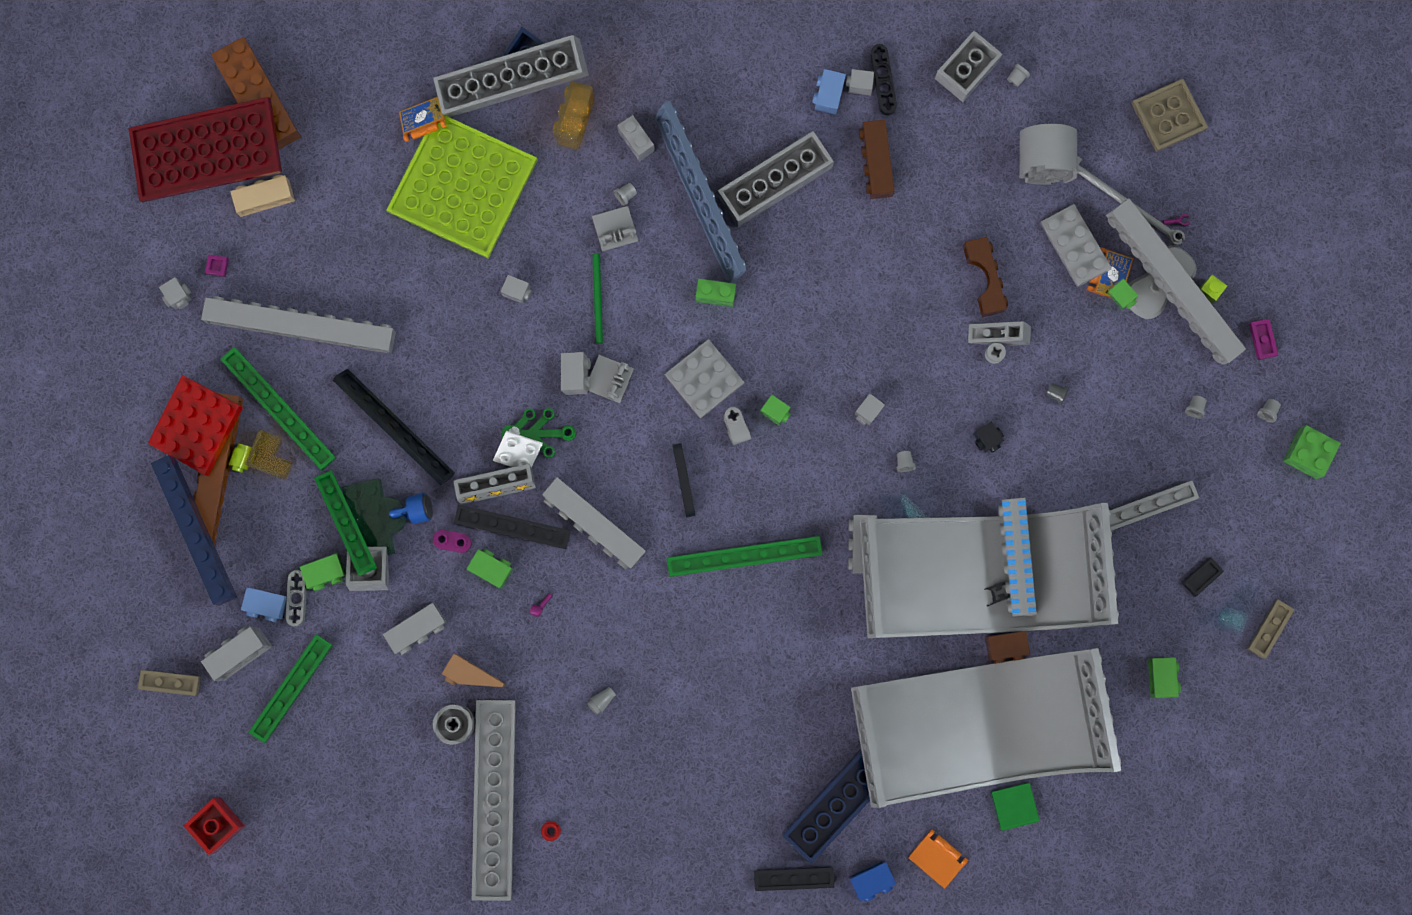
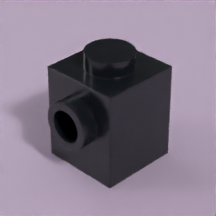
M992 421L973 433L977 439L975 441L976 446L980 451L984 450L985 453L989 450L991 453L1001 448L1000 443L1004 441L1002 431L999 427L996 428Z

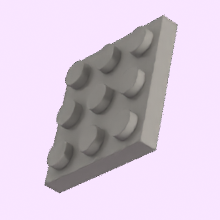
M709 339L664 374L700 419L745 384Z

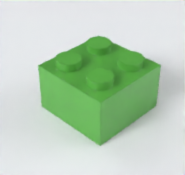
M1305 425L1298 429L1283 462L1315 479H1319L1325 476L1341 443Z

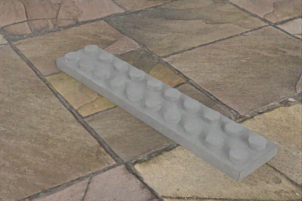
M476 700L472 900H512L516 700Z

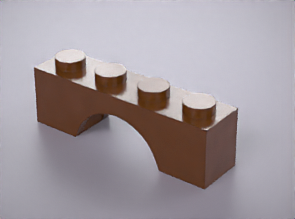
M987 237L966 241L963 245L967 264L979 267L987 277V289L977 299L982 318L1004 313L1008 306V300L1006 295L1003 296V281L1001 277L998 278V263L996 259L993 260V245L991 241L988 242Z

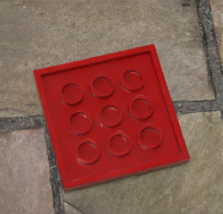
M182 375L148 444L175 457L178 461L203 475L209 476L243 406Z

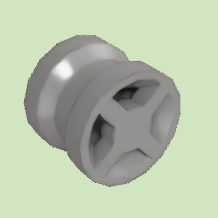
M992 343L985 351L986 360L992 364L1001 362L1006 355L1005 347L1000 343Z

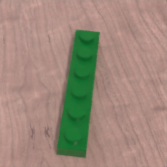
M332 470L315 477L314 480L358 575L361 576L377 569Z
M318 634L314 636L248 733L261 742L267 743L329 653L333 644Z

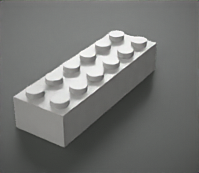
M814 131L719 189L718 198L737 227L831 170L834 161Z

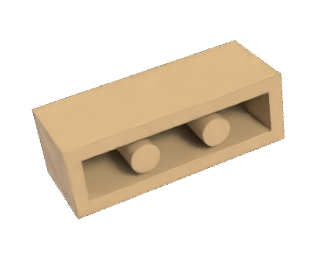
M276 175L267 181L259 180L250 186H238L235 188L236 190L230 191L236 213L240 217L295 201L290 181L285 175Z

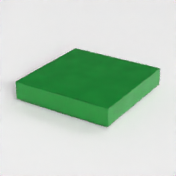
M1029 782L991 791L1001 831L1040 822Z

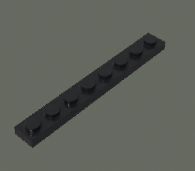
M349 369L334 377L333 382L440 486L454 476L455 472Z

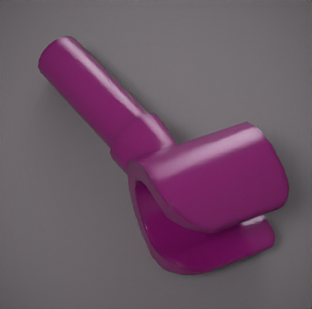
M1182 214L1179 218L1163 220V224L1189 226L1190 222L1182 223V219L1189 217V215Z
M549 593L539 606L533 604L530 614L539 617L552 595Z

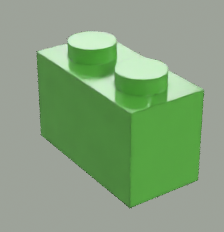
M698 279L696 302L733 307L736 284Z
M485 548L483 552L478 549L467 570L502 589L513 571L510 567L511 563L503 558L498 561L493 558L494 553Z
M337 553L300 567L307 589H313L314 592L324 589L325 584L331 582L332 585L341 583L343 578L346 577L344 564L340 554Z
M1176 658L1148 659L1151 698L1179 697L1178 693L1181 692V684L1177 680L1179 663L1176 661Z

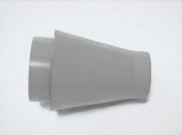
M607 687L602 692L589 698L590 701L587 705L598 715L605 710L616 694L610 687Z

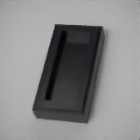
M1209 557L1181 583L1196 597L1224 571Z

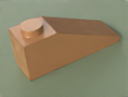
M453 654L442 672V675L446 676L444 680L452 685H455V683L504 687L506 683L457 654Z

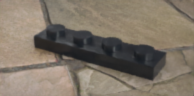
M833 867L754 870L755 891L834 888Z

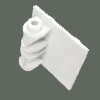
M512 427L509 431L505 432L493 461L510 467L530 464L532 467L543 443L521 436L519 428Z

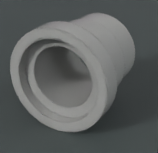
M1015 64L1014 70L1010 73L1007 80L1010 83L1013 82L1015 87H1018L1025 78H1029L1030 74L1025 68Z
M631 183L622 186L620 189L616 188L613 191L615 197L623 206L627 205L628 201L637 195L636 189Z
M1193 396L1189 406L1186 407L1185 413L1196 419L1204 418L1207 400L1201 396Z
M1268 399L1257 414L1263 420L1273 423L1277 419V413L1281 404L1274 399Z
M910 451L897 453V472H910L916 469Z

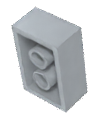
M973 31L937 71L935 80L964 102L999 63L1003 54L977 32Z
M245 626L237 632L238 635L235 638H228L221 643L222 647L218 650L213 649L205 654V659L201 663L214 681L227 680L273 647L260 628H248V626Z

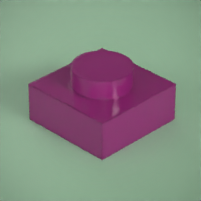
M208 255L205 273L207 275L226 277L229 259L222 256Z

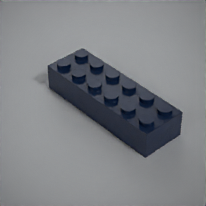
M861 749L781 834L811 864L870 801Z

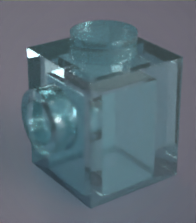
M1231 607L1224 608L1218 616V627L1234 633H1243L1249 614Z

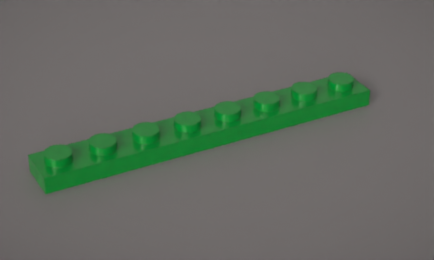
M233 347L220 359L320 470L323 471L336 459L335 455L236 347Z
M820 536L668 557L667 564L669 577L822 556Z

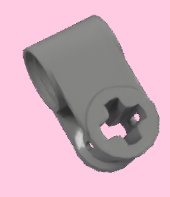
M736 407L728 408L724 414V422L732 445L751 440L750 432L741 411ZM730 412H732L733 415L737 414L735 421H733V419L728 418Z

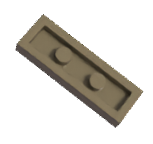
M1276 599L1248 645L1247 650L1262 659H1266L1295 609Z
M141 670L138 690L198 696L201 676Z

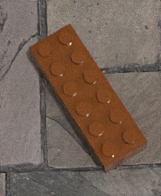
M245 37L211 54L237 103L265 97L271 98L279 149L301 138Z

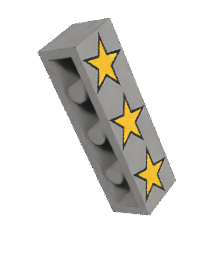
M530 464L453 480L456 498L461 505L536 488Z

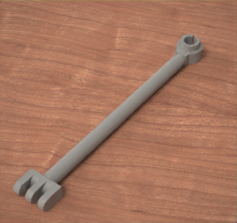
M1077 156V173L1119 203L1127 200L1126 197L1081 167L1079 163L1082 159ZM1134 204L1149 224L1167 235L1172 245L1178 246L1183 243L1185 234L1181 230L1170 229ZM1175 234H1179L1181 239H1176Z

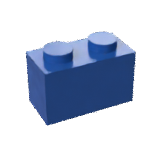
M885 861L849 877L859 900H864L865 902L874 899L875 894L881 891L884 894L893 890L892 886L896 885Z

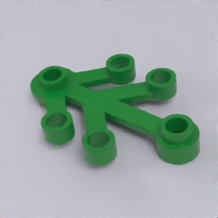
M551 408L545 409L543 416L529 430H521L528 421H532L536 417L533 409H526L524 416L515 425H507L501 433L503 439L506 431H509L512 427L519 428L521 436L543 443L540 449L547 458H553L555 450L540 438L562 437L565 441H572L576 437V430L570 425L564 426L562 429L540 430L549 420L555 417V413ZM551 411L552 416L546 417V412ZM533 412V417L527 418L526 414ZM568 429L572 431L570 436L565 435V431ZM548 449L553 450V453L550 456L546 455V451Z

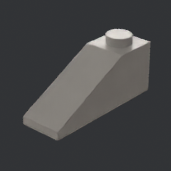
M1024 321L969 324L968 343H1000L1010 346L1030 345L1031 326Z

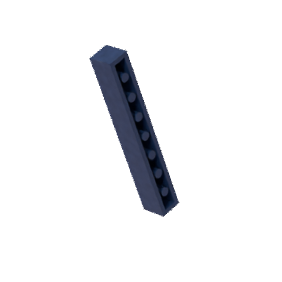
M167 455L152 462V468L212 604L220 606L237 598L176 458Z

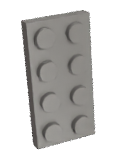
M1075 204L1041 221L1040 224L1077 287L1111 270L1109 262Z

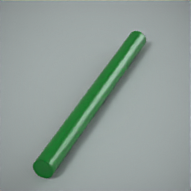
M592 254L595 343L603 344L600 254Z

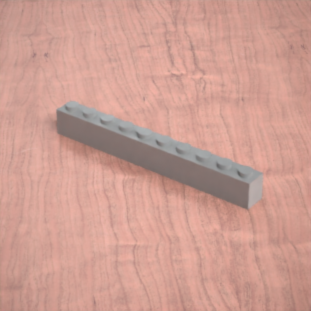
M1129 198L1106 215L1108 223L1120 233L1121 240L1130 246L1132 254L1141 260L1145 271L1151 273L1156 285L1165 291L1167 299L1175 304L1180 316L1186 318L1191 330L1200 336L1202 344L1210 349L1216 362L1222 365L1230 363L1246 350Z
M218 296L205 298L201 320L207 324L392 354L396 332L391 328L392 326L387 324L374 326L369 321L356 323L350 318L338 320L335 319V316L327 314L324 317L317 316V313L309 311L302 314L298 313V310L287 308V311L280 310V307L268 305V308L261 307V304L250 302L248 305L242 304L243 301L231 299V302L224 301V298Z

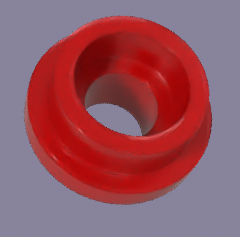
M555 821L546 822L541 828L542 837L547 841L556 840L561 834L559 824ZM549 827L554 828V834L550 835L547 832Z

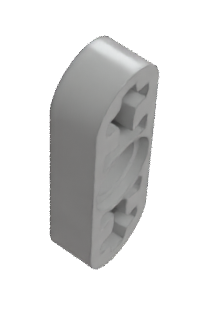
M294 570L288 575L286 621L290 626L294 627L301 626L304 623L307 587L299 570ZM297 574H299V577H302V581L298 582V587H302V591L292 590V587H296L293 577H296ZM295 593H299L302 597L301 602L298 604H294L291 599ZM291 606L301 607V610L297 609V615L300 616V620H297L296 623H294V620H291V616L295 614V610H291Z

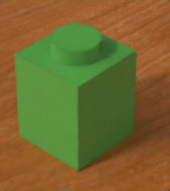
M1124 278L1108 291V295L1122 310L1124 308L1129 310L1137 303L1135 299H1137L1138 294Z
M771 395L760 413L777 425H780L781 422L786 423L790 417L789 411L791 407Z

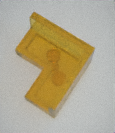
M259 429L245 465L286 480L293 462L276 456L283 438Z

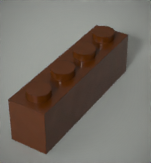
M884 119L863 122L862 127L859 128V139L863 140L864 146H861V155L866 160V164L863 165L864 176H868L866 193L870 194V199L893 197L895 191L886 121Z

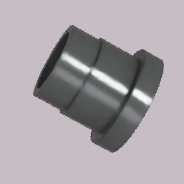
M1052 383L1046 396L1058 401V404L1062 405L1069 387H1062Z

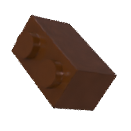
M1026 631L985 637L989 661L994 660L995 664L1006 662V658L1013 657L1014 661L1026 659L1025 655L1030 654Z

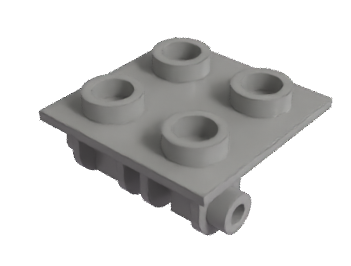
M628 206L592 216L602 252L638 242Z
M599 355L590 375L591 386L588 388V391L620 403L634 368L629 367L624 362L619 363Z

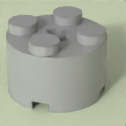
M459 704L443 707L433 719V730L436 736L443 743L450 745L465 742L471 737L475 729L473 713L467 707ZM456 719L458 727H455V729H453V726L450 725V722Z

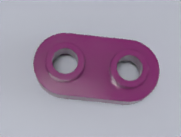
M439 530L433 536L434 545L442 550L465 553L469 551L472 545L470 537L463 533ZM441 536L446 538L444 543L439 542ZM464 540V545L460 547L458 541Z

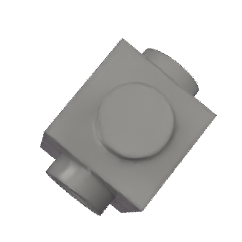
M176 277L159 287L164 295L162 299L168 307L183 309L192 300L189 296L191 293L189 287L185 283L182 284Z

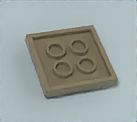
M1184 79L1138 98L1131 103L1156 152L1208 129Z

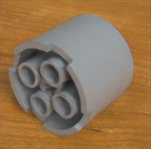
M1040 124L1021 130L1019 179L1025 178L1026 183L1051 185V183L1061 180L1064 183L1075 180L1077 178V130L1062 124Z

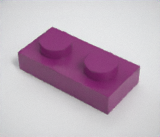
M1270 319L1249 323L1257 360L1277 357L1278 351Z

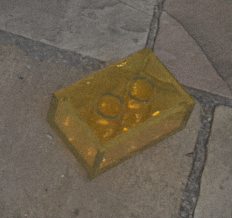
M571 81L569 87L566 86L565 101L564 104H560L558 111L560 117L559 121L554 123L553 132L557 145L579 151L595 96L592 86Z

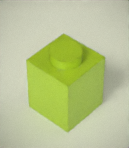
M1211 275L1199 289L1209 302L1213 304L1226 289L1227 285Z

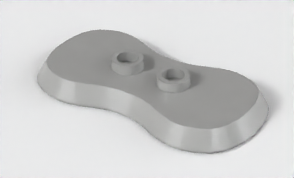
M1167 246L1193 280L1197 270L1194 259L1178 246ZM1147 272L1129 283L1131 288L1138 294L1137 299H1135L1137 303L1130 310L1144 319L1155 318L1163 312L1168 299L1165 291L1156 285L1151 273Z

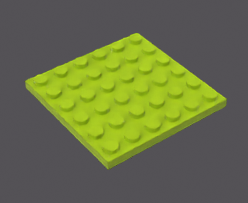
M444 115L447 127L442 128L441 124L438 123L439 130L424 135L386 211L489 259L538 158Z

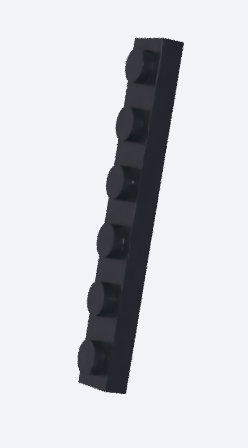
M458 505L454 524L565 550H567L571 530L463 505Z

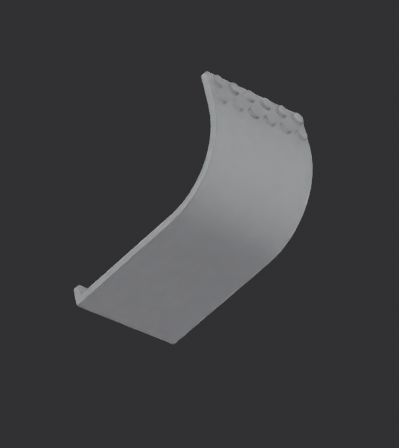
M1108 503L1027 515L1036 615L1012 617V613H1008L1007 601H1011V597L990 605L993 603L991 591L984 590L1000 582H1009V575L1004 574V562H1007V554L1003 555L1002 543H1005V535H1001L1000 524H1004L1003 516L866 518L860 520L867 638L1021 632L1118 624L1119 612L1116 602L1117 591L1115 589V570L1113 567L1114 552L1111 543L1112 531L1110 529ZM1004 585L1001 586L1002 589L999 591H996V588L992 589L995 593L996 600L1000 599L998 597L999 594L1004 593L1005 596L1008 595V593H1006V587Z
M1099 649L1045 655L852 687L851 692L871 807L881 808L886 807V805L1022 779L1070 773L1121 771V758L1118 755L1117 737L1114 734L1113 716L1110 713V700L1106 692V678L1102 670V657Z

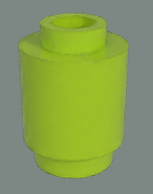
M239 443L237 448L234 447L229 465L232 466L231 470L243 473V470H248L253 456L252 447Z

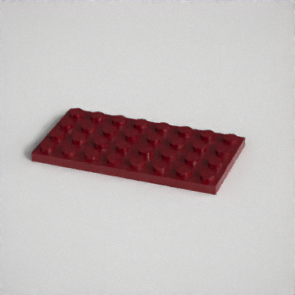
M269 97L128 128L138 196L141 202L282 173L272 102Z

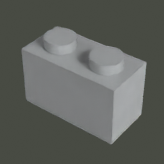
M633 115L617 125L619 134L639 162L655 152L654 144Z
M584 352L561 353V391L565 395L588 394V388L591 386L588 369L591 367V362Z

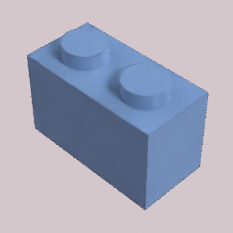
M824 69L823 75H819L816 85L820 86L819 92H815L812 103L816 104L815 110L834 115L837 114L846 74Z
M247 587L241 610L247 611L246 615L257 618L259 614L264 615L265 620L276 622L277 619L283 620L287 596Z

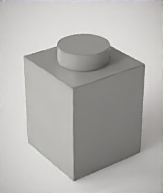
M852 69L851 75H847L846 87H849L848 93L871 96L874 72Z
M508 275L501 294L504 297L524 304L525 300H529L532 290H530L529 283Z
M869 394L855 412L856 419L861 424L865 425L867 423L870 426L885 404Z

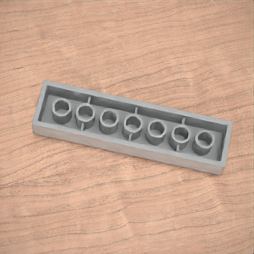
M571 35L437 76L433 79L442 115L453 117L589 76L581 41L578 37Z

